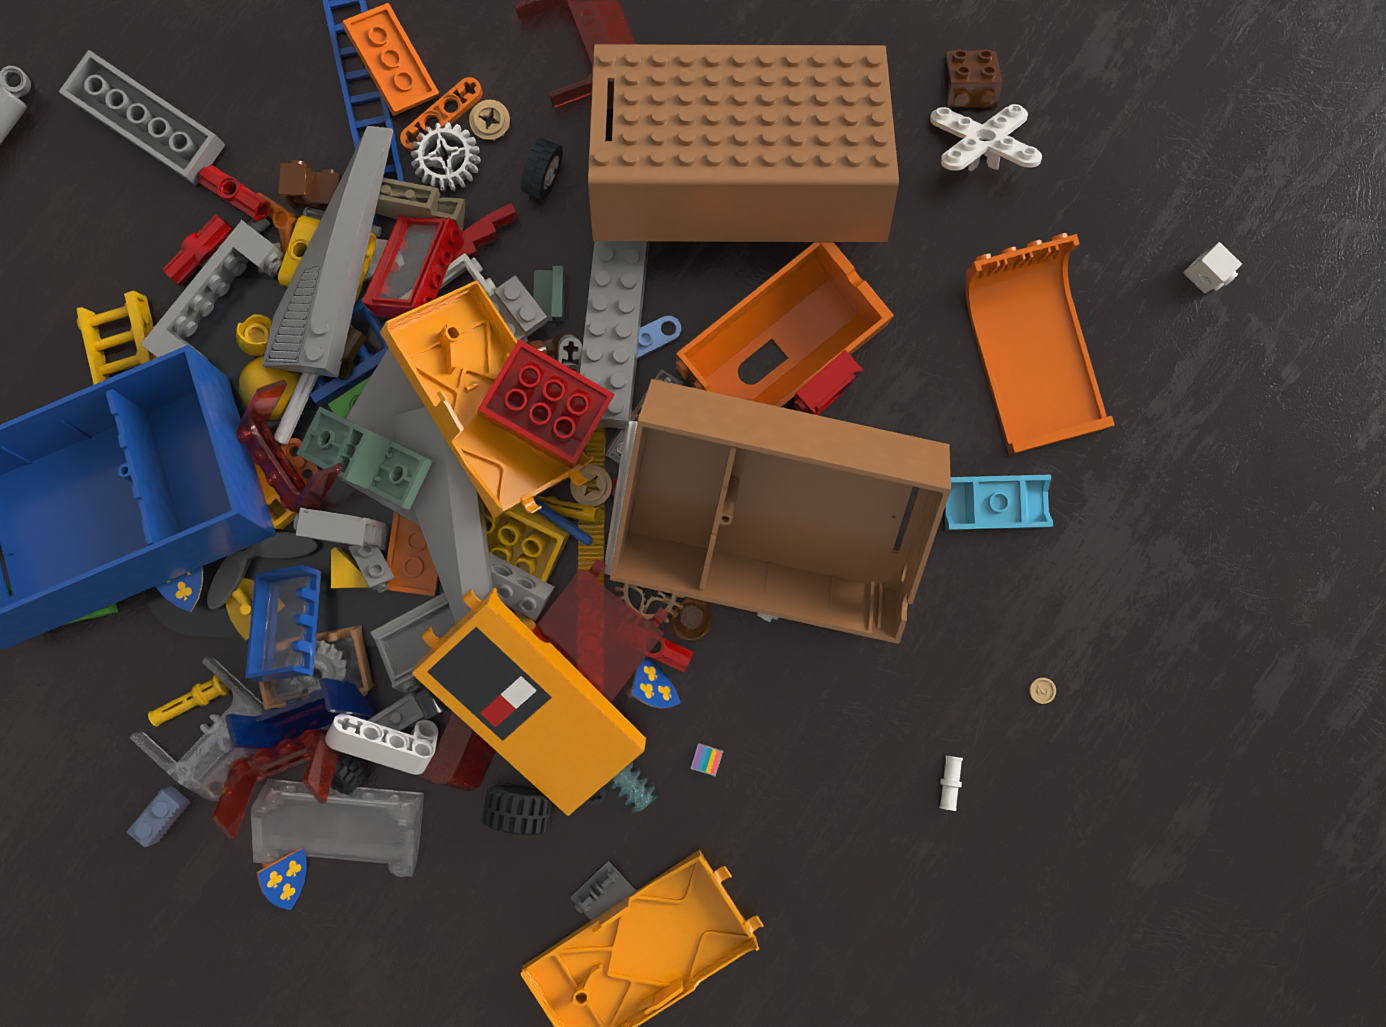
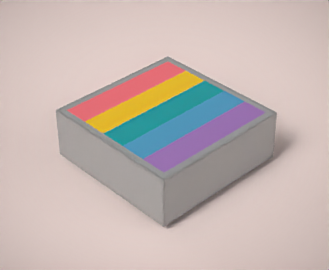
M698 743L691 769L716 777L723 750Z

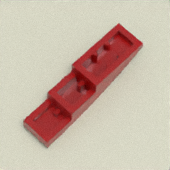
M512 203L486 215L462 232L451 263L464 253H466L470 260L474 257L475 259L480 258L476 248L499 239L496 229L519 219Z

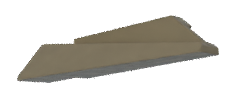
M383 178L375 213L397 219L399 215L434 219H447L450 217L463 232L466 202L465 199L440 198L439 189L435 187Z

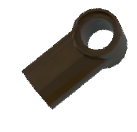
M349 326L343 357L340 360L341 366L338 375L340 380H346L352 375L354 371L353 359L367 339L363 333Z

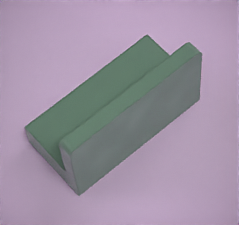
M553 266V271L536 270L534 272L533 299L547 316L548 322H564L565 270L563 266Z

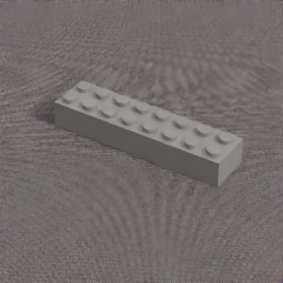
M649 241L594 242L580 374L615 394L597 427L625 429V425H629V421H631Z

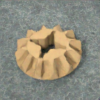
M484 100L472 109L469 123L475 135L483 140L495 141L496 138L504 136L507 129L510 128V116L506 107L500 102ZM493 113L494 120L498 123L491 124L487 129V124L482 119H489Z
M587 465L580 470L582 476L588 479L589 482L596 479V486L601 491L592 490L587 494L588 487L585 484L578 487L571 481V493L580 504L588 506L602 505L610 497L613 487L610 475L599 466Z

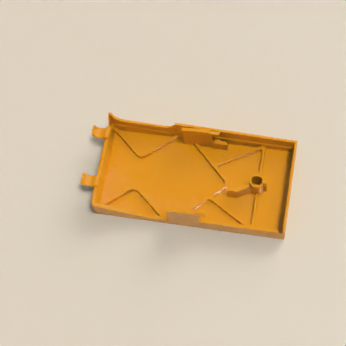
M697 850L600 916L524 964L520 974L553 1026L638 1027L693 992L698 984L747 952L759 950L753 931L764 925L757 915L745 921L721 882L726 878L732 877L726 866L713 871L701 851Z

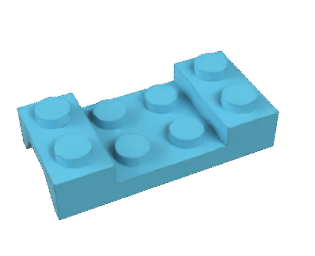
M1051 475L950 477L951 491L944 509L945 531L1053 527L1048 504V489Z

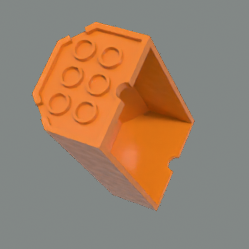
M814 242L676 353V369L685 380H689L693 386L692 388L786 408L791 403L795 393L842 351L846 350L850 355L885 328L894 315L869 284L859 277L854 266L834 242ZM772 339L788 359L758 383L749 385L742 382L738 376L739 366Z

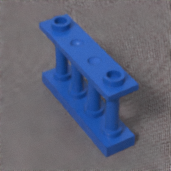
M363 298L357 300L354 304L350 326L353 327L351 323L364 315L383 345L381 347L382 350L375 355L369 354L363 344L357 353L360 358V364L354 367L352 375L346 380L335 378L328 382L323 379L322 375H319L315 382V391L309 394L314 403L319 406H323L372 376L389 348L380 334L383 328L381 322L362 303Z

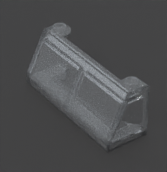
M267 779L251 808L253 862L270 865L283 858L285 854L288 855L303 846L305 855L309 857L386 863L390 873L399 877H412L418 861L424 793L357 787L351 795H345L344 793H339L337 789H331L329 784L327 786L326 784Z

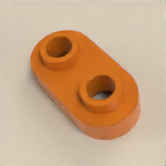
M290 438L288 444L281 445L280 455L297 484L304 487L317 485L322 476L320 467L299 455L294 457L292 451L294 448L300 447L302 440ZM307 470L312 471V477L310 479H306L305 473Z

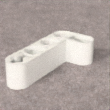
M339 714L334 718L325 736V741L334 750L418 775L425 771L435 753L438 728L433 722L424 719L416 723L411 734H407L354 716Z

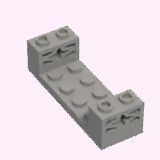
M241 220L142 341L141 345L156 357L189 345L208 360L206 356L186 342L185 338L191 336L196 331L197 324L203 316L205 317L211 313L216 300L228 292L230 283L236 276H240L245 271L246 263L249 260L270 277L274 278L279 274L285 254Z

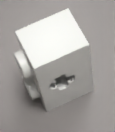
M1219 242L1201 254L1183 273L1205 294L1212 289L1217 291L1224 284H1229L1238 275L1235 271L1242 263Z

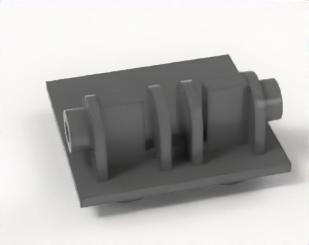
M607 861L570 898L576 904L575 908L581 914L584 912L592 921L636 892V890Z

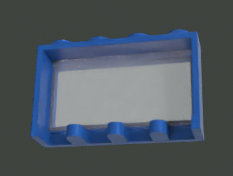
M298 565L255 574L245 678L267 683V681L299 676H313L321 571L304 565Z

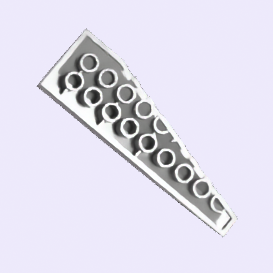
M426 407L393 416L397 444L433 461L412 505L455 623L457 624L472 610L463 600V596L471 588L475 596L481 600L485 599L493 589L483 500Z

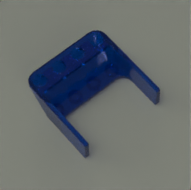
M322 678L319 680L321 690L311 692L309 698L290 700L286 702L285 707L266 709L259 716L229 714L225 716L233 747L287 751L324 738L334 718L339 714H347L366 721L375 716L356 684L350 683L349 680L340 681Z

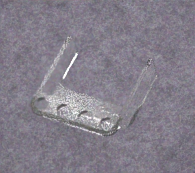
M205 657L201 662L233 692V703L226 712L177 762L144 732L133 733L130 739L179 784L209 801H218L231 791L281 737L284 727L282 721L271 710L265 711L264 704L214 658Z

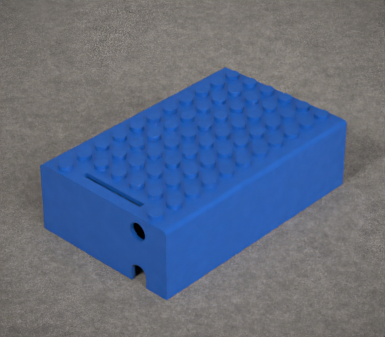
M189 345L0 425V543L13 593L12 596H9L0 559V648H10L276 535L229 380L223 372Z

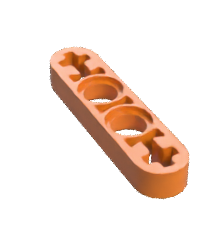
M472 77L462 79L401 132L400 136L404 148L409 152L417 150L408 137L412 135L416 137L418 142H421L422 140L418 137L420 133L418 128L421 126L424 133L428 134L425 127L427 119L431 117L437 118L441 128H444L446 122L453 124L474 106L483 94L478 80ZM468 86L474 88L475 94L467 93L465 88ZM457 94H460L461 98L463 97L465 101L464 104H462L460 98L456 96ZM449 101L458 103V108L453 113H448L444 110L445 104Z

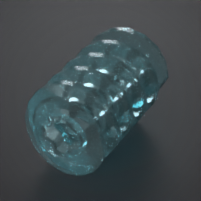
M631 762L612 778L614 782L611 789L621 788L618 797L628 796L625 805L634 803L635 806L632 810L634 814L645 809L660 793L651 795L655 787L653 785L644 787L648 779L646 777L637 779L641 771L636 769L631 772L630 770L634 765Z

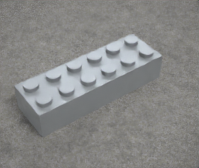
M90 50L87 51L59 90L70 102L195 186L199 183V173L202 168L212 165L225 146L214 133Z

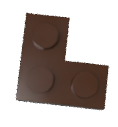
M290 160L289 163H280L278 194L293 209L311 207L313 209L326 210L342 176L337 171L331 169L313 172L305 162Z

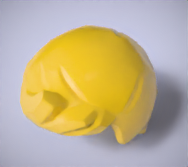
M254 314L243 323H239L236 328V343L240 349L250 356L265 355L272 320L264 315Z

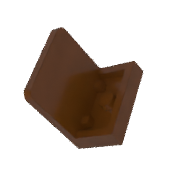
M987 49L947 51L946 63L950 80L946 97L947 108L998 107L1003 81L997 53Z

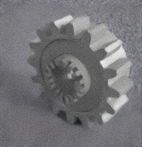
M321 640V642L316 641L313 676L293 677L290 684L298 683V691L300 692L304 688L308 689V695H312L313 691H317L320 696H323L325 689L332 693L335 686H341L342 679H344L346 674L345 666L347 662L341 659L342 651H337L334 648V644H327L324 640ZM292 650L286 667L291 665L300 667L301 653Z

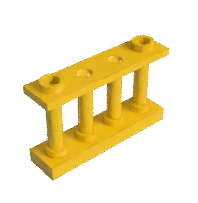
M135 291L124 293L126 303L123 307L97 315L85 308H76L78 314L77 325L82 331L94 385L109 379V374L142 365L158 358L141 345L142 341L154 328L146 296ZM123 317H130L132 326L130 331L101 339L98 325ZM135 341L138 351L136 355L106 363L104 349Z

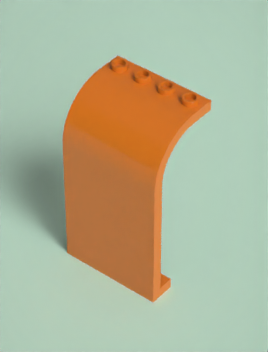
M1062 233L1052 237V241L1042 243L1041 240H1036L1026 244V248L1017 250L1016 247H1010L1000 252L1001 255L991 257V254H984L978 256L966 273L965 289L969 317L1009 455L1115 426L1112 416H1106L1069 287L1068 260L1071 252L1079 245L1077 234L1067 236V233Z

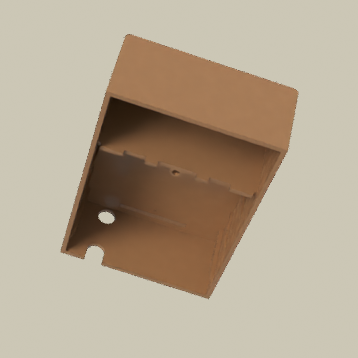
M594 45L588 170L593 241L888 242L899 185L885 45ZM607 109H613L612 141H606Z
M651 379L637 422L610 580L899 644L907 622L908 604H913L951 491L949 444ZM913 486L919 487L899 551L893 550Z

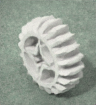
M446 122L444 128H441L440 124L436 123V130L432 131L430 127H427L426 131L428 134L426 136L422 133L418 135L422 141L413 142V146L417 150L411 151V156L415 159L411 164L413 168L417 169L415 171L417 177H422L421 181L424 185L430 183V187L438 188L440 185V190L444 193L447 190V186H450L451 190L455 192V185L460 184L462 188H465V179L473 181L470 172L478 173V168L475 164L481 162L480 157L476 156L480 153V149L478 146H475V138H469L470 133L468 130L465 129L461 132L460 125L456 124L452 129L451 124ZM446 140L455 141L461 144L463 148H458L457 146L450 147L447 145ZM437 144V148L429 153L430 149ZM444 148L449 155L447 160L448 166L443 161V155H445ZM463 162L461 167L454 172L455 166L458 163ZM428 167L443 168L446 175L436 174L430 171Z

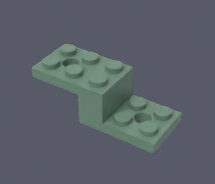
M319 407L297 452V455L333 474L364 487L410 510L433 462L322 407ZM330 436V440H329V442L326 444V440H327V438ZM403 470L402 477L398 480V475Z

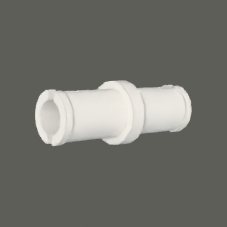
M946 756L944 779L940 781L943 787L939 808L956 811L958 788L962 785V782H959L963 758Z

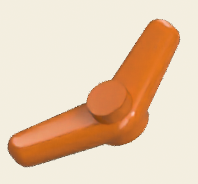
M256 193L270 203V213L268 216L273 220L275 227L279 229L282 252L285 254L297 222V217L293 212H290L266 195Z

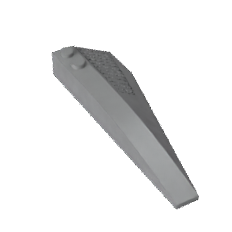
M367 126L274 314L263 359V367L338 378L341 366L340 360L344 353L393 135L392 128Z

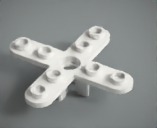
M1012 104L982 125L969 117H964L951 111L947 107H940L934 110L930 117L933 125L963 138L942 155V166L949 170H961L969 165L968 170L973 171L977 168L982 154L987 156L988 167L995 170L999 169L1000 157L1023 167L1038 166L1041 163L1042 154L1036 148L1007 136L1026 122L1028 112L1022 106Z

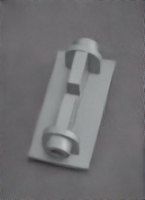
M363 543V546H349L348 548L369 588L373 587L379 593L386 591L388 581L395 579L378 546Z

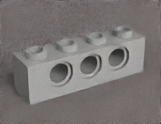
M489 552L492 587L497 589V595L506 606L536 621L545 608L554 586Z

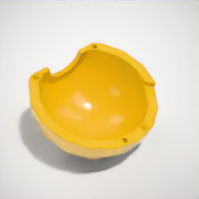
M263 355L250 361L244 367L239 377L238 392L244 406L254 416L265 420H281L302 372L263 367Z

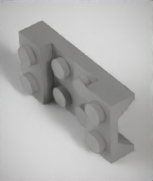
M516 275L496 288L494 294L489 297L517 341L525 339L548 322L545 313Z

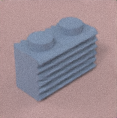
M172 786L161 789L128 829L127 833L144 847L160 842L163 834L167 833L166 830L170 829V826L173 825V822L177 821V818L187 808V805H190V800Z

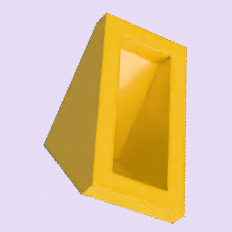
M334 547L331 550V588H369L357 563L343 549Z

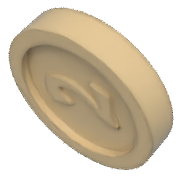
M1037 678L1030 684L1029 694L1035 702L1046 704L1054 699L1056 687L1050 679Z

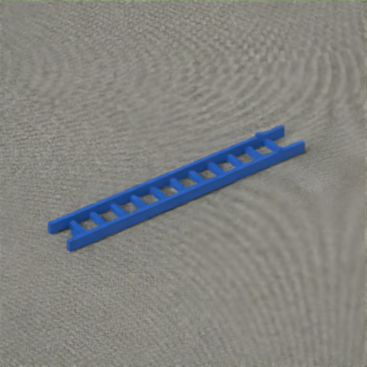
M323 0L355 150L360 142L358 130L367 128V126L386 124L387 128H392L393 130L390 148L392 149L395 164L385 166L384 175L397 172L398 181L406 182L391 113L379 91L350 96L348 81L370 77L367 69L345 73L342 57L358 53L354 46L340 49L337 33L345 32L342 23L335 25L332 9L360 3L361 12L364 13L368 11L366 0ZM381 99L383 116L356 121L353 105ZM376 213L374 215L373 225L378 224Z

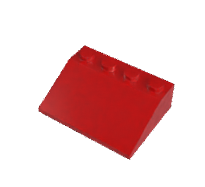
M519 339L479 406L477 415L572 469L615 394Z

